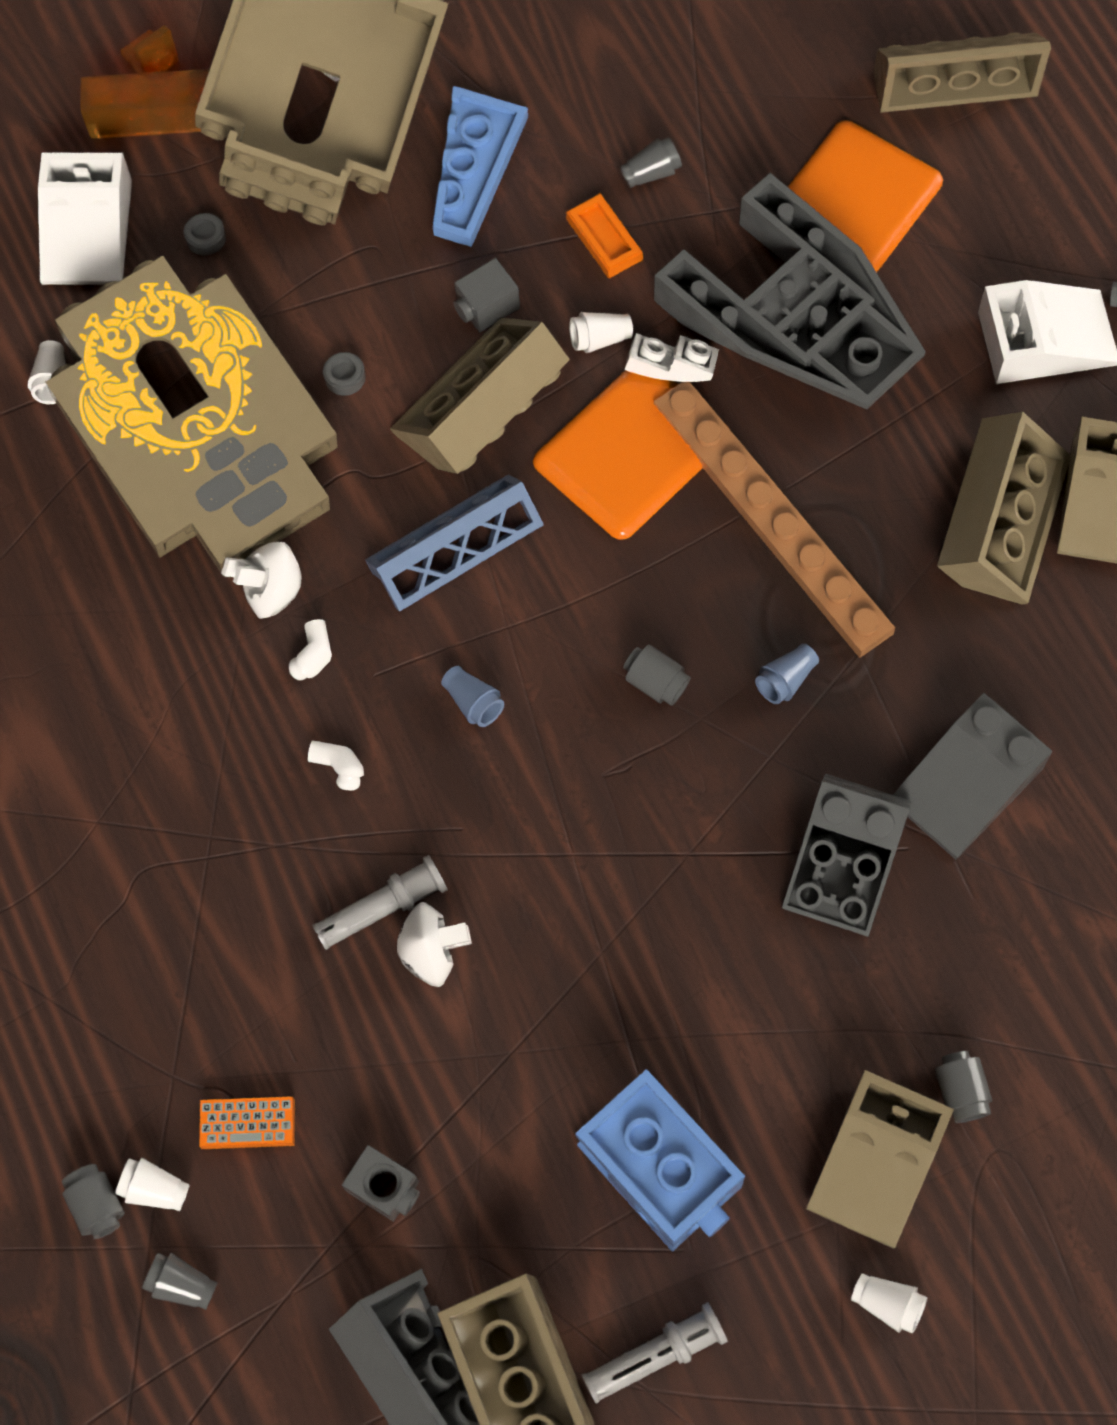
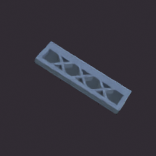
M508 474L365 559L372 574L381 580L396 609L401 611L544 524L523 482ZM520 502L529 520L514 529L502 526L507 509ZM495 517L494 523L487 522L488 520ZM478 526L492 529L486 546L479 550L466 547L471 530ZM500 531L506 532V534L499 537ZM459 538L458 545L451 543ZM443 547L456 550L451 567L443 572L430 569L436 551ZM464 553L471 554L463 559ZM423 560L422 566L415 565ZM406 569L420 572L415 588L401 596L392 578ZM428 575L434 576L433 578L426 581Z

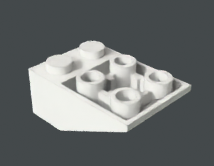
M42 153L38 182L41 284L105 285L109 282H119L123 279L132 179L123 153Z
M1029 280L985 286L978 314L996 384L1117 366V349L1100 290Z

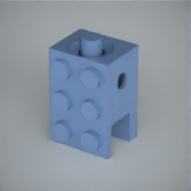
M647 1069L576 1132V1137L580 1140L577 1147L672 1252L699 1227L710 1238L730 1219L721 1206L742 1188L745 1175Z

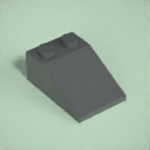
M983 693L951 726L893 795L911 801L907 817L957 860L1044 769L1053 751L989 696Z

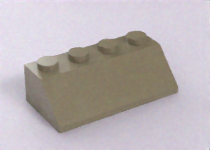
M1036 32L1025 34L1010 33L1005 36L970 37L966 40L931 41L926 44L892 45L887 48L877 49L873 74L880 113L1036 97L1039 93L1050 54V41Z
M500 318L390 430L438 470L458 474L470 468L477 459L476 455L488 443L494 442L504 433V426L515 415L521 414L531 406L532 398L543 387L550 385L559 377L560 369L570 359L543 322Z
M1024 412L982 418L937 564L938 568L964 588L1019 604L1029 603L1070 461V454Z
M524 1274L437 1313L480 1425H595L537 1277Z

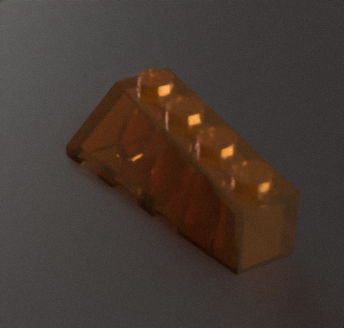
M210 68L81 77V113L91 139L201 132V128L195 127V113Z

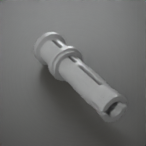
M430 855L423 857L422 864L399 876L396 873L390 875V879L387 880L388 885L326 919L312 924L325 950L402 908L403 912L406 910L409 912L414 908V903L436 891L441 893L447 891L448 888Z
M708 1302L703 1304L702 1311L677 1324L672 1321L665 1324L666 1327L662 1328L664 1334L622 1354L589 1373L583 1374V1379L595 1403L678 1360L679 1364L683 1362L686 1364L691 1361V1355L716 1342L721 1345L727 1343L728 1340ZM641 1362L640 1364H638V1365H636V1366H634V1367H632V1368H630V1369H628V1370L622 1372L623 1370H625V1369H627V1368H629V1367H631V1366H633V1365H635V1364Z

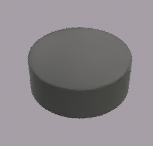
M197 214L191 217L184 227L187 245L191 251L198 255H212L218 252L225 244L226 232L223 223L213 214Z
M336 353L325 362L323 367L325 383L329 390L337 395L346 396L354 394L365 383L366 374L363 362L353 353Z

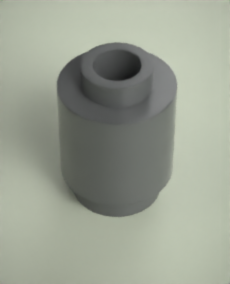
M650 644L643 650L636 647L623 666V669L628 671L625 678L627 682L658 703L665 701L671 706L683 694L691 679L689 675L683 672L684 667Z
M959 1051L943 1056L941 1058L943 1065L935 1068V1073L944 1104L954 1109L952 1113L954 1122L965 1123L989 1116L991 1114L989 1103L993 1100L980 1057H970L968 1051Z
M96 1164L79 1168L62 1180L65 1188L62 1196L82 1236L92 1234L94 1239H99L120 1227L118 1220L125 1214V1211L106 1173L99 1172Z

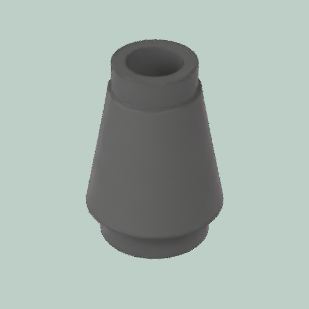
M669 137L661 141L659 138H656L626 161L625 164L621 165L620 170L629 188H632L636 185L675 175V170L682 167V162Z
M157 1253L142 1289L153 1293L151 1298L193 1307L198 1306L206 1310L218 1282L210 1280L209 1277L173 1253H170L169 1257Z

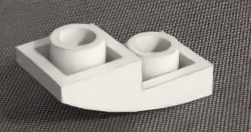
M636 333L631 344L625 370L668 381L711 380L714 374L719 349L711 347L703 341L693 340L680 335L676 346L673 347L659 339L648 338Z

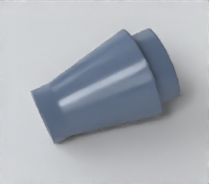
M800 644L795 650L760 668L759 675L755 678L757 689L765 699L773 704L790 701L810 671L819 663L818 655L809 645Z
M460 666L452 667L443 676L441 685L449 692L470 724L486 727L493 723L503 711L504 701L500 698V691L465 672Z

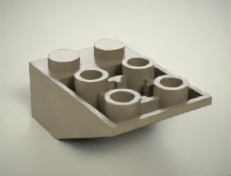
M1081 417L1072 439L1057 554L1117 564V422Z
M865 1070L806 1209L895 1249L954 1109Z

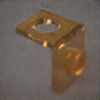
M163 25L155 32L148 30L120 50L122 57L148 83L179 62L171 31L166 25Z

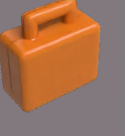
M844 120L834 126L789 184L788 188L861 247L877 273L942 187L943 177L937 169L858 124Z
M627 370L622 372L538 450L533 458V465L542 476L607 533L621 540L631 537L703 468L696 454L654 405L656 399L679 384L675 381L651 378Z

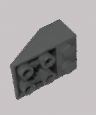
M825 774L782 909L869 937L910 810L911 801Z

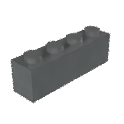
M422 1269L359 1300L329 1328V1331L389 1425H480L460 1377L453 1353L449 1351L440 1327L442 1324L437 1314L440 1310L437 1305L430 1306L424 1292L428 1282Z

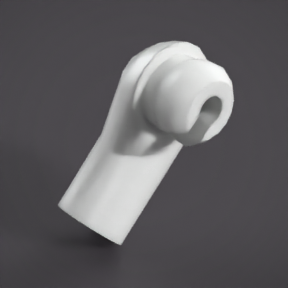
M312 620L304 625L308 645L289 663V672L297 680L313 678L331 660L332 653L324 620Z
M311 741L308 762L332 766L338 774L336 783L339 788L344 790H356L359 788L360 777L364 776V769L351 749L346 746Z

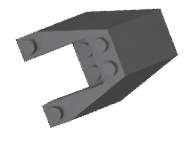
M771 173L742 197L739 225L785 264L750 296L743 300L685 250L681 251L655 275L654 301L684 327L748 359L864 409H868L925 356L926 351L861 247Z

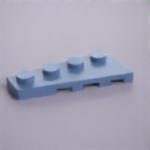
M453 86L451 114H449L447 126L448 135L442 160V176L439 182L433 221L434 236L472 247L528 119V108Z

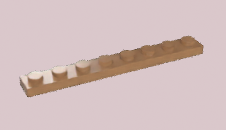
M682 382L654 401V405L696 454L705 472L859 658L894 635V625L690 382Z

